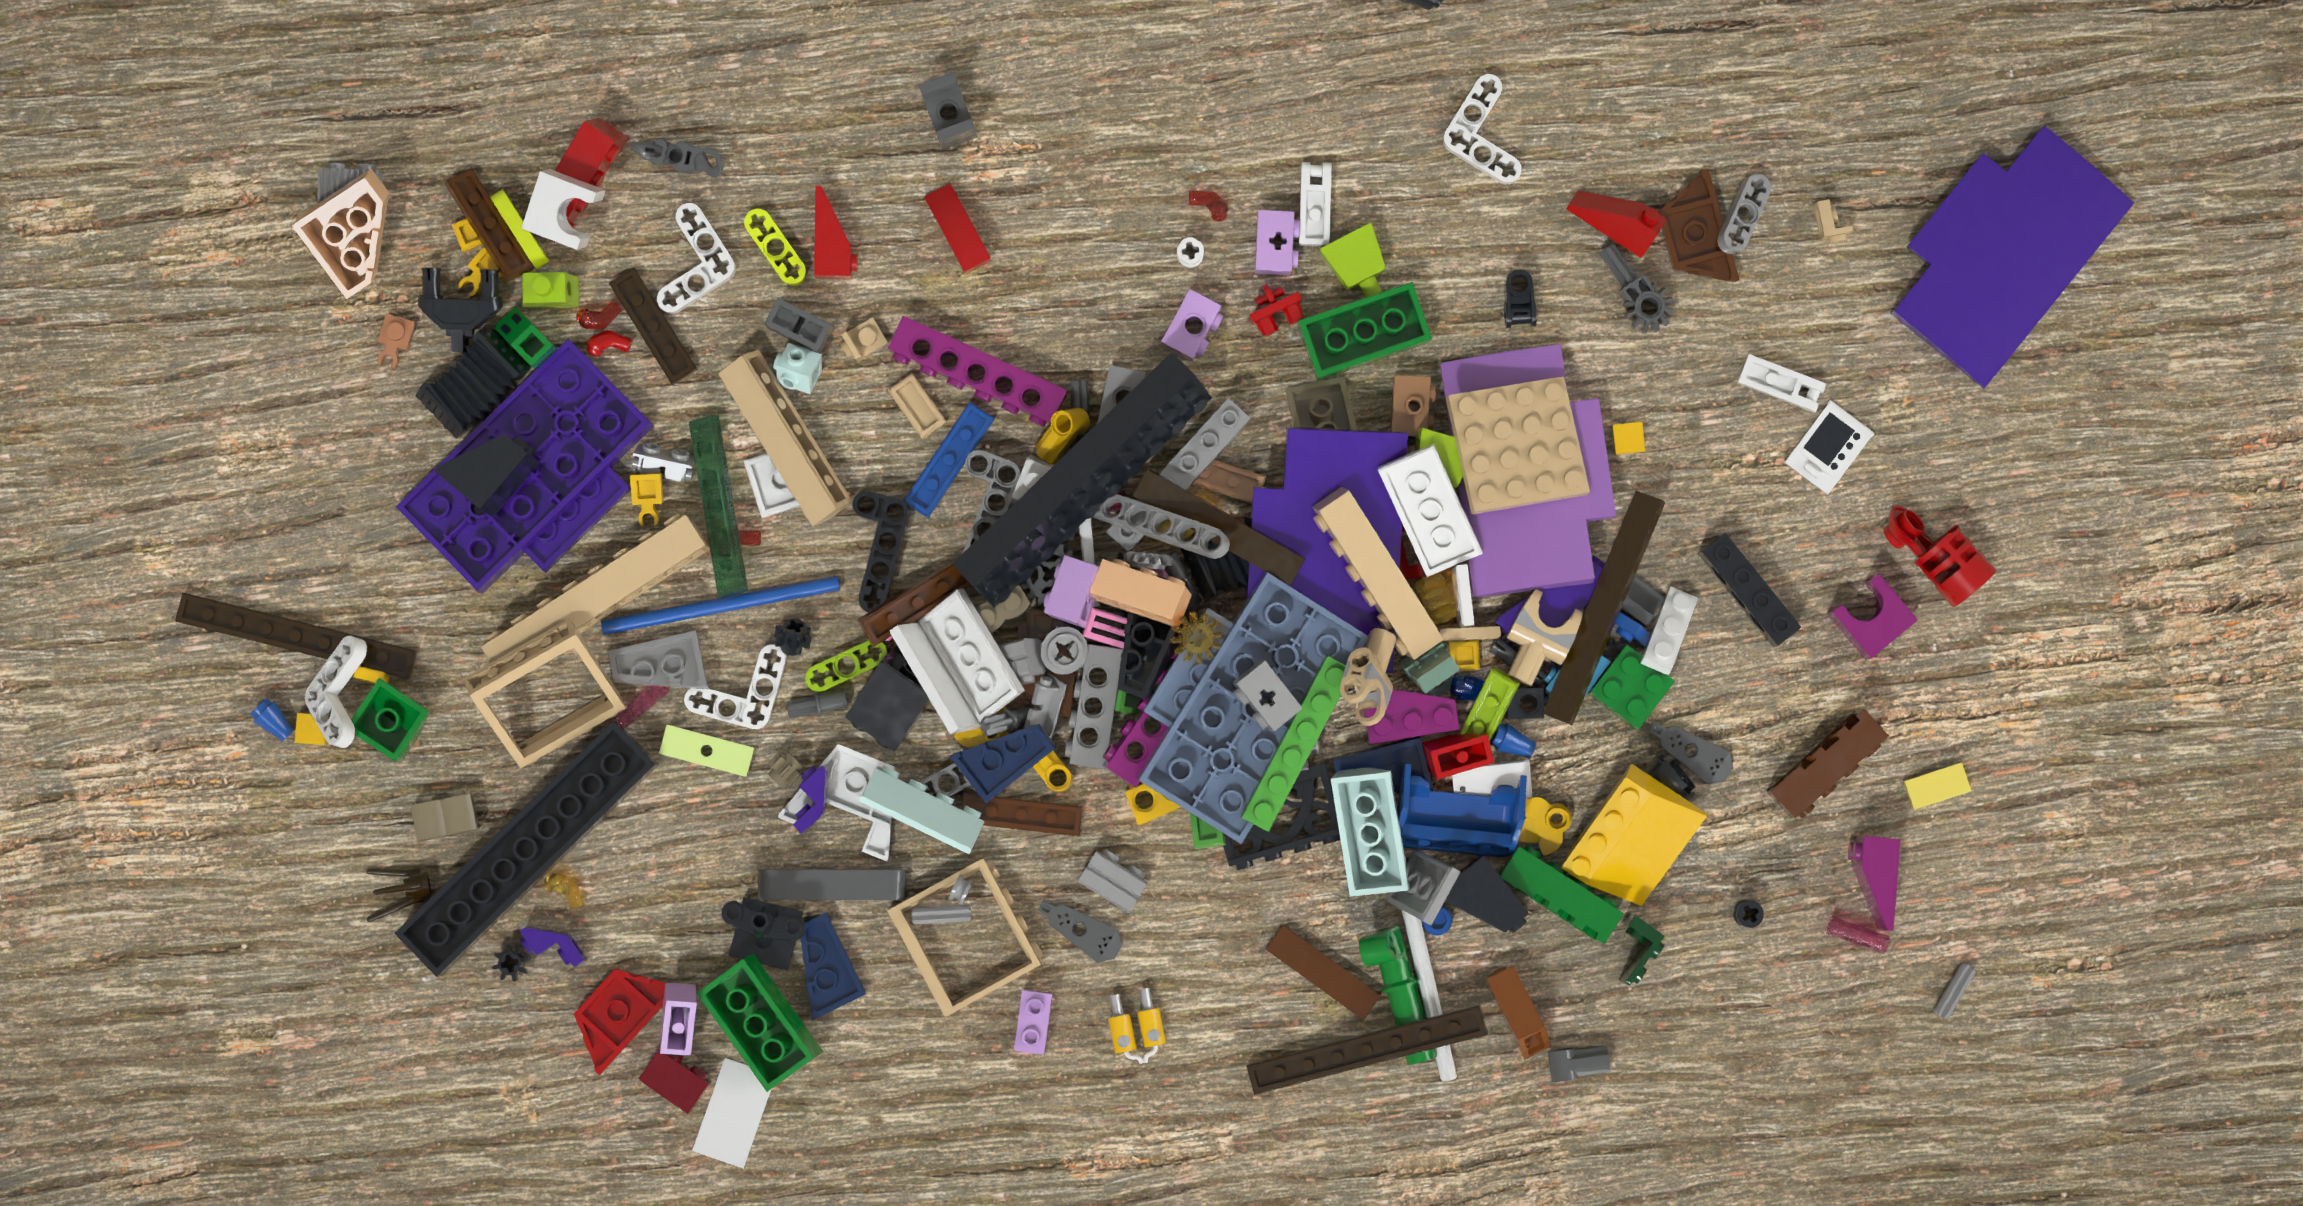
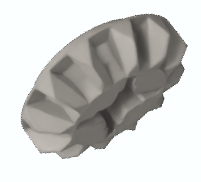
M1135 551L1124 553L1123 561L1129 562L1131 567L1165 570V566H1172V558L1169 555Z
M1070 626L1056 627L1051 632L1046 633V637L1040 643V658L1045 667L1056 674H1070L1078 670L1087 657L1088 647L1084 636ZM1058 642L1062 645L1069 643L1067 650L1072 657L1069 658L1063 654L1057 657L1059 650L1055 643Z

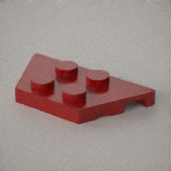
M614 969L574 1013L578 1027L583 1034L584 1043L594 1063V1069L598 1075H601L663 1007L666 982Z

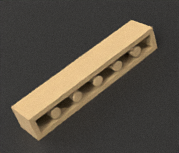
M759 349L741 355L718 373L724 382L725 388L731 393L740 408L741 414L747 419L755 432L757 440L763 445L771 458L772 464L779 471L787 484L788 490L793 494L804 516L812 526L831 519L852 503L848 493Z
M1340 487L1314 505L1312 508L1316 513V516L1313 517L1315 523L1323 533L1327 530L1332 538V541L1329 542L1331 548L1338 557L1343 555L1349 564L1345 567L1347 573L1354 582L1359 580L1364 590L1361 594L1370 607L1375 605L1380 615L1377 616V619L1381 626L1387 631L1391 630L1396 636L1394 646L1402 656L1406 654L1415 660L1444 639L1350 491Z

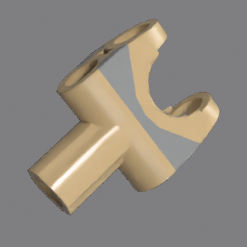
M1535 589L1524 603L1506 637L1521 645L1507 674L1529 686H1532L1545 658L1559 665L1563 663L1575 640L1583 614L1582 611L1575 608L1569 620H1566L1562 626L1556 628L1546 626L1539 618L1538 609L1540 604L1538 603L1543 592Z
M1374 628L1370 631L1369 639L1364 648H1358L1350 654L1340 684L1342 697L1348 703L1356 704V718L1365 726H1372L1381 721L1393 692V684L1387 676L1386 670L1396 642V636L1380 628ZM1354 685L1356 694L1347 695L1348 689ZM1376 708L1373 716L1369 718L1362 717L1367 709Z

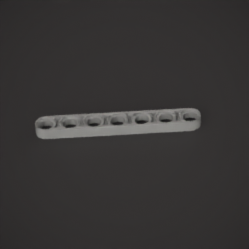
M1118 494L1108 498L1093 516V518L1213 559L1224 556L1230 546L1228 537L1218 528ZM1115 503H1121V511L1115 516H1110L1109 510L1111 506ZM1146 511L1145 520L1140 524H1134L1135 515L1138 512ZM1164 520H1171L1170 528L1166 532L1159 533V524ZM1195 528L1196 533L1193 539L1183 541L1185 531ZM1213 537H1220V545L1214 550H1208V542Z

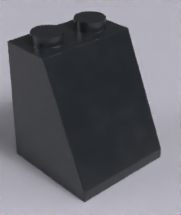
M504 434L439 465L435 472L480 510L494 517L540 462L533 457L536 451L518 436H515L512 440Z
M898 645L879 663L845 716L846 719L851 721L854 728L867 732L875 738L880 746L893 751L902 744L931 702Z
M1481 855L1460 870L1459 876L1444 901L1502 932H1507L1508 930L1512 933L1516 932L1527 923L1524 917L1529 914L1488 860Z

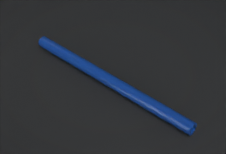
M832 576L601 620L603 635L839 591L840 583L838 576Z

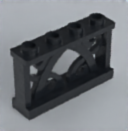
M1325 763L1309 767V772L1298 775L1292 788L1297 791V796L1294 798L1302 797V802H1292L1286 798L1284 805L1300 809L1293 824L1284 835L1270 831L1267 832L1253 825L1244 839L1251 840L1253 848L1246 853L1238 852L1233 847V839L1225 835L1226 845H1223L1229 867L1235 865L1238 871L1254 866L1253 860L1264 857L1265 862L1282 858L1281 851L1293 848L1294 853H1299L1312 849L1311 843L1322 840L1323 845L1341 840L1333 790ZM1321 777L1328 803L1313 801L1314 778ZM1311 807H1320L1329 813L1331 820L1327 828L1323 830L1313 828V820L1321 819V817L1314 813L1309 814ZM1302 827L1309 835H1311L1306 838L1292 841L1298 835ZM1262 839L1279 845L1260 851Z

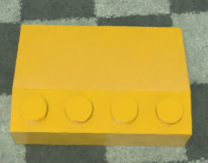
M1631 763L1570 848L1561 868L1586 885L1642 906L1705 820L1708 813Z

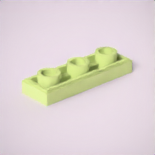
M666 725L659 754L747 777L755 748ZM706 745H710L713 750L712 754L708 757L704 756L702 752L703 747Z

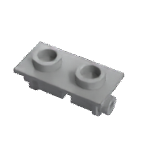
M643 443V445L638 444L633 452V456L636 457L633 459L632 468L637 469L638 473H660V467H665L664 478L685 483L686 480H692L694 469L691 468L696 462L697 456H692L688 451L681 449L670 451L661 449L659 445L654 443Z
M1047 673L1046 677L1042 676L1040 681H1036L1031 703L1038 705V708H1029L1024 728L1040 724L1052 740L1067 685L1052 674Z

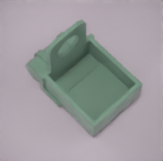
M1441 642L1415 660L1407 655L1399 660L1409 679L1413 680L1425 694L1428 693L1431 696H1438L1454 684L1452 675L1460 671L1455 660L1444 649V645Z

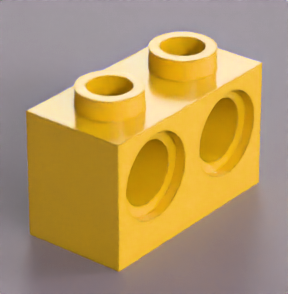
M1139 782L1137 787L1128 784L1130 790L1125 792L1138 825L1181 808L1142 782ZM1142 791H1147L1153 796V804L1148 809H1141L1136 805L1135 798Z

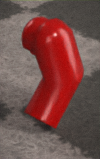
M606 330L589 338L587 351L590 355L597 357L603 353L604 349L612 346L628 353L633 339L612 330Z

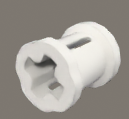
M1193 237L1183 239L1177 247L1178 261L1187 268L1196 267L1202 262L1204 254L1202 243ZM1187 246H1192L1193 250L1199 251L1195 253L1194 259H1189L1188 255L1182 254L1186 252Z

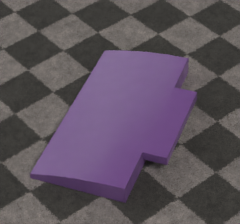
M1561 344L1440 363L1450 436L1453 437L1454 433L1446 402L1448 395L1563 376L1566 384ZM1599 399L1570 402L1590 489L1588 495L1471 514L1464 478L1462 477L1457 487L1459 500L1483 551V554L1468 560L1473 598L1594 582L1595 576L1587 522L1616 518Z

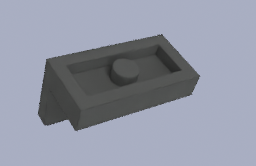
M1635 576L1621 611L1642 627H1646L1653 619L1654 613L1663 603L1664 597Z

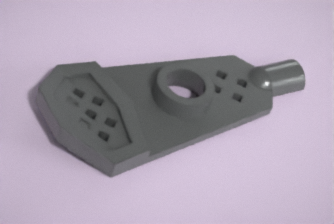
M1655 721L1649 731L1661 739V747L1708 785L1725 781L1733 769L1730 751L1676 726L1667 729ZM1687 745L1695 746L1696 754L1694 756L1686 755L1685 747Z
M1043 900L1038 911L1049 917L1050 925L1097 963L1115 959L1122 947L1118 929L1063 904L1055 907ZM1076 923L1084 924L1085 932L1078 935L1074 932V925Z

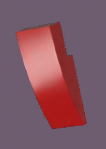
M950 183L924 196L965 275L992 261Z

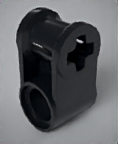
M1515 270L1504 281L1505 328L1522 324H1530L1531 327H1536L1537 315L1533 279L1525 270ZM1520 276L1526 281V289L1523 292H1516L1512 289L1510 283L1513 277ZM1515 313H1526L1527 315H1514V314H1515Z

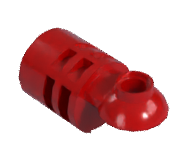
M1893 506L1889 513L1888 525L1883 530L1886 539L1897 549L1907 546L1916 556L1913 563L1920 567L1925 573L1924 576L1935 584V588L1952 607H1956L1966 600L1996 573L1997 569L1980 550H1977L1972 545L1973 542L1965 537L1958 525L1951 527L1933 542L1926 534L1925 526L1915 512L1903 506ZM1957 562L1958 565L1951 569L1950 567Z

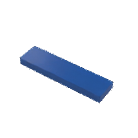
M969 402L904 499V502L929 519L965 465L968 454L976 449L995 418Z

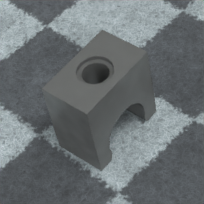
M954 72L919 85L942 151L977 138L973 121L967 110ZM947 107L954 108L957 111V116L951 121L941 118V112Z

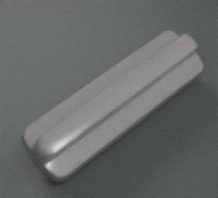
M969 905L912 909L913 924L965 922L971 920V907Z
M1966 963L1959 965L1933 1009L1936 1015L1943 1019L1950 1017L1976 973L1972 966Z

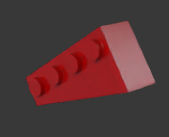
M600 118L586 120L581 125L555 171L599 187L606 172L630 137ZM574 198L569 203L566 212L568 223L573 229L575 227L573 222L579 213L582 214L589 204L579 198Z

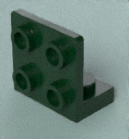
M1629 913L1622 922L1628 927L1625 933L1639 943H1644V945L1619 979V981L1628 986L1632 982L1639 983L1647 971L1644 965L1649 958L1656 959L1665 946L1662 943L1664 935L1636 915Z

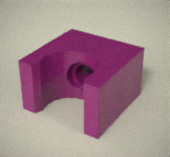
M1880 574L1873 575L1865 582L1866 587L1873 592L1877 602L1875 614L1871 619L1867 621L1857 620L1842 605L1834 607L1827 613L1865 660L1872 659L1918 621Z

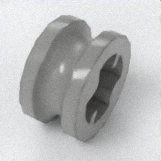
M959 875L949 899H957L959 904L963 905L974 880L965 881L963 875Z

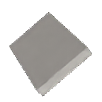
M1414 849L1406 862L1410 889L1408 891L1390 892L1386 902L1432 925L1460 871Z

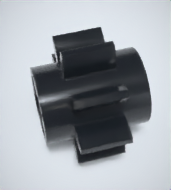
M786 619L784 626L776 625L774 634L776 638L775 647H781L782 652L786 655H800L802 647L810 648L812 639L810 636L811 628L806 627V624L800 619Z
M510 944L505 945L506 953L496 952L494 954L499 961L492 968L500 969L502 972L501 980L511 975L512 980L515 982L519 979V972L529 973V970L524 966L525 962L531 960V957H524L521 954L523 951L522 946L518 947L516 951H512ZM509 955H511L512 959L518 960V965L514 966V971L511 967L505 966V962L510 958Z

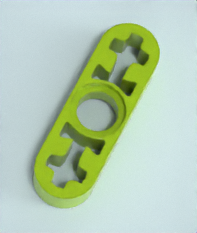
M869 641L808 669L805 676L807 686L813 691L824 692L876 668L888 654L886 645L881 642L874 646L875 648L881 647L882 652L879 654L880 659L878 661H875L873 658L864 660L863 662L867 666L862 669L860 660L854 652L860 650L861 656L869 653V646L871 645ZM844 657H850L855 662V670L848 675L842 674L838 669V663ZM833 663V670L839 677V680L834 681L833 676L824 679L825 685L822 687L818 683L813 684L811 679L815 677L814 672L819 670L821 674L830 671L827 665Z

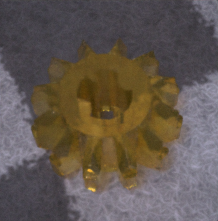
M1438 572L1428 577L1424 576L1415 583V590L1419 601L1434 625L1443 624L1457 616L1456 603L1442 574Z
M1194 611L1189 614L1190 622L1184 616H1180L1178 619L1183 627L1180 628L1174 625L1171 627L1172 631L1179 633V637L1170 638V643L1181 644L1175 648L1174 653L1179 655L1186 650L1183 660L1189 662L1194 654L1195 662L1198 664L1202 663V652L1208 659H1212L1214 656L1209 648L1212 647L1219 650L1221 647L1220 644L1213 642V638L1222 637V632L1211 631L1218 625V622L1213 620L1206 625L1208 614L1202 613L1198 621L1197 614ZM1195 629H1198L1197 633L1203 635V639L1198 640L1197 646H1194L1195 642L1189 641V636L1194 635Z

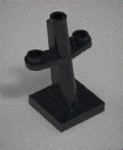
M743 897L742 904L737 901L727 902L722 908V918L727 925L735 928L729 956L744 959L754 953L761 964L788 970L795 941L801 939L805 934V923L801 919L803 911Z

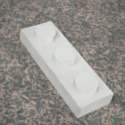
M1670 586L1641 664L1669 675L1696 606L1697 597Z

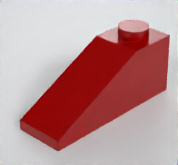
M815 186L814 276L816 279H852V272H858V254H853V249L822 186Z
M1579 190L1566 208L1640 258L1643 257L1667 221L1657 210L1641 202Z

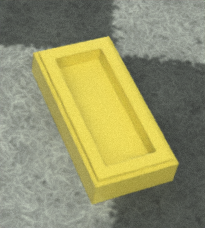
M1962 762L1903 781L1912 810L1971 791Z

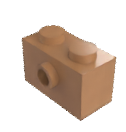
M1394 375L1390 432H1407V439H1416L1418 428L1433 431L1434 415H1429V403H1435L1436 385H1430L1431 377Z

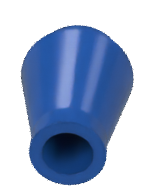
M268 698L263 700L249 714L254 719L253 723L276 736L281 742L295 730L276 702H271Z
M1508 723L1505 725L1499 724L1490 742V745L1495 747V751L1520 755L1528 759L1531 758L1536 748L1535 741L1530 740Z

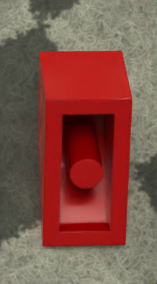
M1487 733L1447 735L1422 743L1429 773L1437 780L1494 763Z

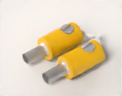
M1149 988L1139 990L1143 1009L1137 1012L1144 1047L1153 1046V1050L1147 1052L1143 1059L1139 1055H1131L1128 1052L1136 1050L1137 1046L1130 1013H1123L1120 994L1109 996L1113 1016L1108 1018L1114 1052L1115 1054L1124 1052L1127 1058L1137 1059L1139 1064L1147 1063L1148 1057L1157 1052L1158 1045L1167 1043L1160 1008L1153 1007Z

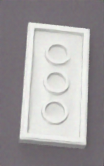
M1434 443L1378 467L1379 474L1427 577L1483 554L1482 548Z
M963 588L956 590L918 621L979 723H981L982 719L994 715L1025 691Z
M920 623L897 625L891 629L890 634L948 732L953 734L980 728L982 724L978 722Z

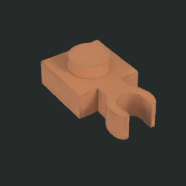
M386 313L377 341L385 345L384 350L377 358L379 365L382 366L386 356H391L393 358L391 368L395 370L398 367L399 349L408 352L416 328V322Z

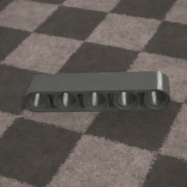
M758 869V900H906V870Z

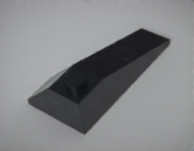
M1186 586L1192 596L1179 628L1128 611L1127 624L1124 627L1125 641L1124 650L1121 654L1118 690L1146 701L1190 628L1202 599L1194 589Z

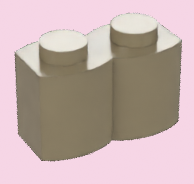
M1018 585L1011 592L1009 598L1003 603H999L995 608L989 602L977 606L976 610L992 635L999 631L1006 621L1014 620L1024 615L1027 609L1030 608L1031 603Z
M460 789L446 792L447 798L435 800V795L417 798V804L410 806L417 841L422 842L480 830L473 794H465V790Z

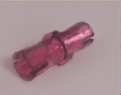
M1835 916L1831 917L1826 931L1828 935L1851 942L1852 946L1858 947L1860 945L1882 954L1886 952L1890 940L1889 935L1865 928L1864 924L1858 923L1856 925Z

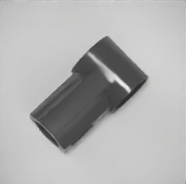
M1596 1046L1575 1050V1048H1565L1548 1051L1552 1082L1578 1079V1076L1610 1072L1607 1046Z

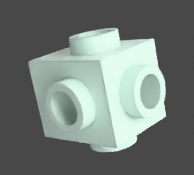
M788 343L784 352H779L774 361L773 368L776 370L778 382L788 389H796L810 394L822 372V354L811 351L805 346H796Z

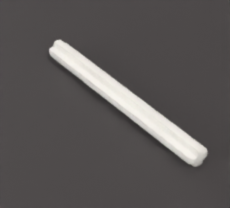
M1402 910L1426 1018L1442 1014V1009L1421 920ZM1450 1045L1435 1048L1440 1079L1442 1081L1456 1079L1457 1074Z

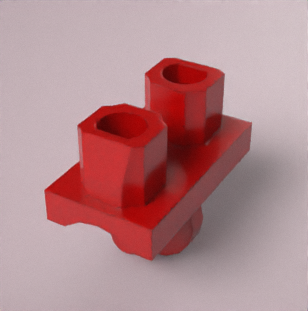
M1264 284L1261 286L1264 294L1254 300L1257 307L1267 302L1269 305L1249 314L1252 326L1256 324L1258 330L1265 338L1279 331L1273 316L1281 312L1284 313L1289 326L1304 319L1300 305L1302 298L1299 292H1296L1276 302V298L1285 295L1282 287L1271 291L1268 284Z

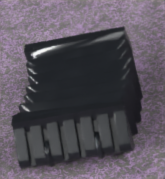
M490 326L473 335L474 347L466 346L467 353L461 352L462 359H456V367L448 366L449 373L442 372V379L434 377L435 384L424 382L415 395L425 406V409L433 413L444 426V429L452 433L456 439L468 431L467 423L476 426L475 417L485 419L484 412H493L492 404H501L500 395L508 396L506 387L515 388L513 380L523 379L530 371V368L523 362L520 355H517L502 340V336H499Z
M1245 516L1244 523L1251 526V518ZM1211 540L1208 542V550H1214L1219 546ZM1180 548L1185 558L1184 562L1190 568L1195 578L1196 587L1202 593L1204 601L1216 596L1219 589L1226 593L1229 586L1237 590L1239 583L1247 586L1249 562L1229 550L1221 558L1213 559Z

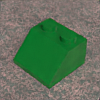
M378 678L351 721L355 727V736L393 761L402 762L419 737L430 711Z

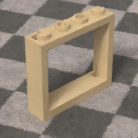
M570 618L463 678L469 696L520 769L536 762L540 757L564 746L568 741L587 733L596 725L615 717L619 712L626 709L618 690ZM574 647L605 695L517 745L485 697Z
M982 858L887 910L945 1017L1042 964L1039 958L1044 955L1036 940L1030 943L1025 931L1029 930V927L1021 914L1017 916L1014 914L1010 905L1015 902L1007 887L1001 889L996 881L1000 874L992 860L987 863ZM981 871L1029 961L952 1002L904 912L954 885L959 875H963V879Z

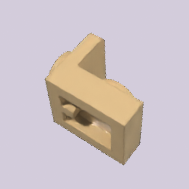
M1829 199L1818 201L1813 205L1820 241L1828 239L1829 244L1843 242L1847 240V235L1854 232L1853 226L1835 229L1834 224H1838V215L1835 206L1831 207Z
M873 317L850 331L841 333L844 338L840 342L842 349L848 359L854 356L857 362L888 345Z

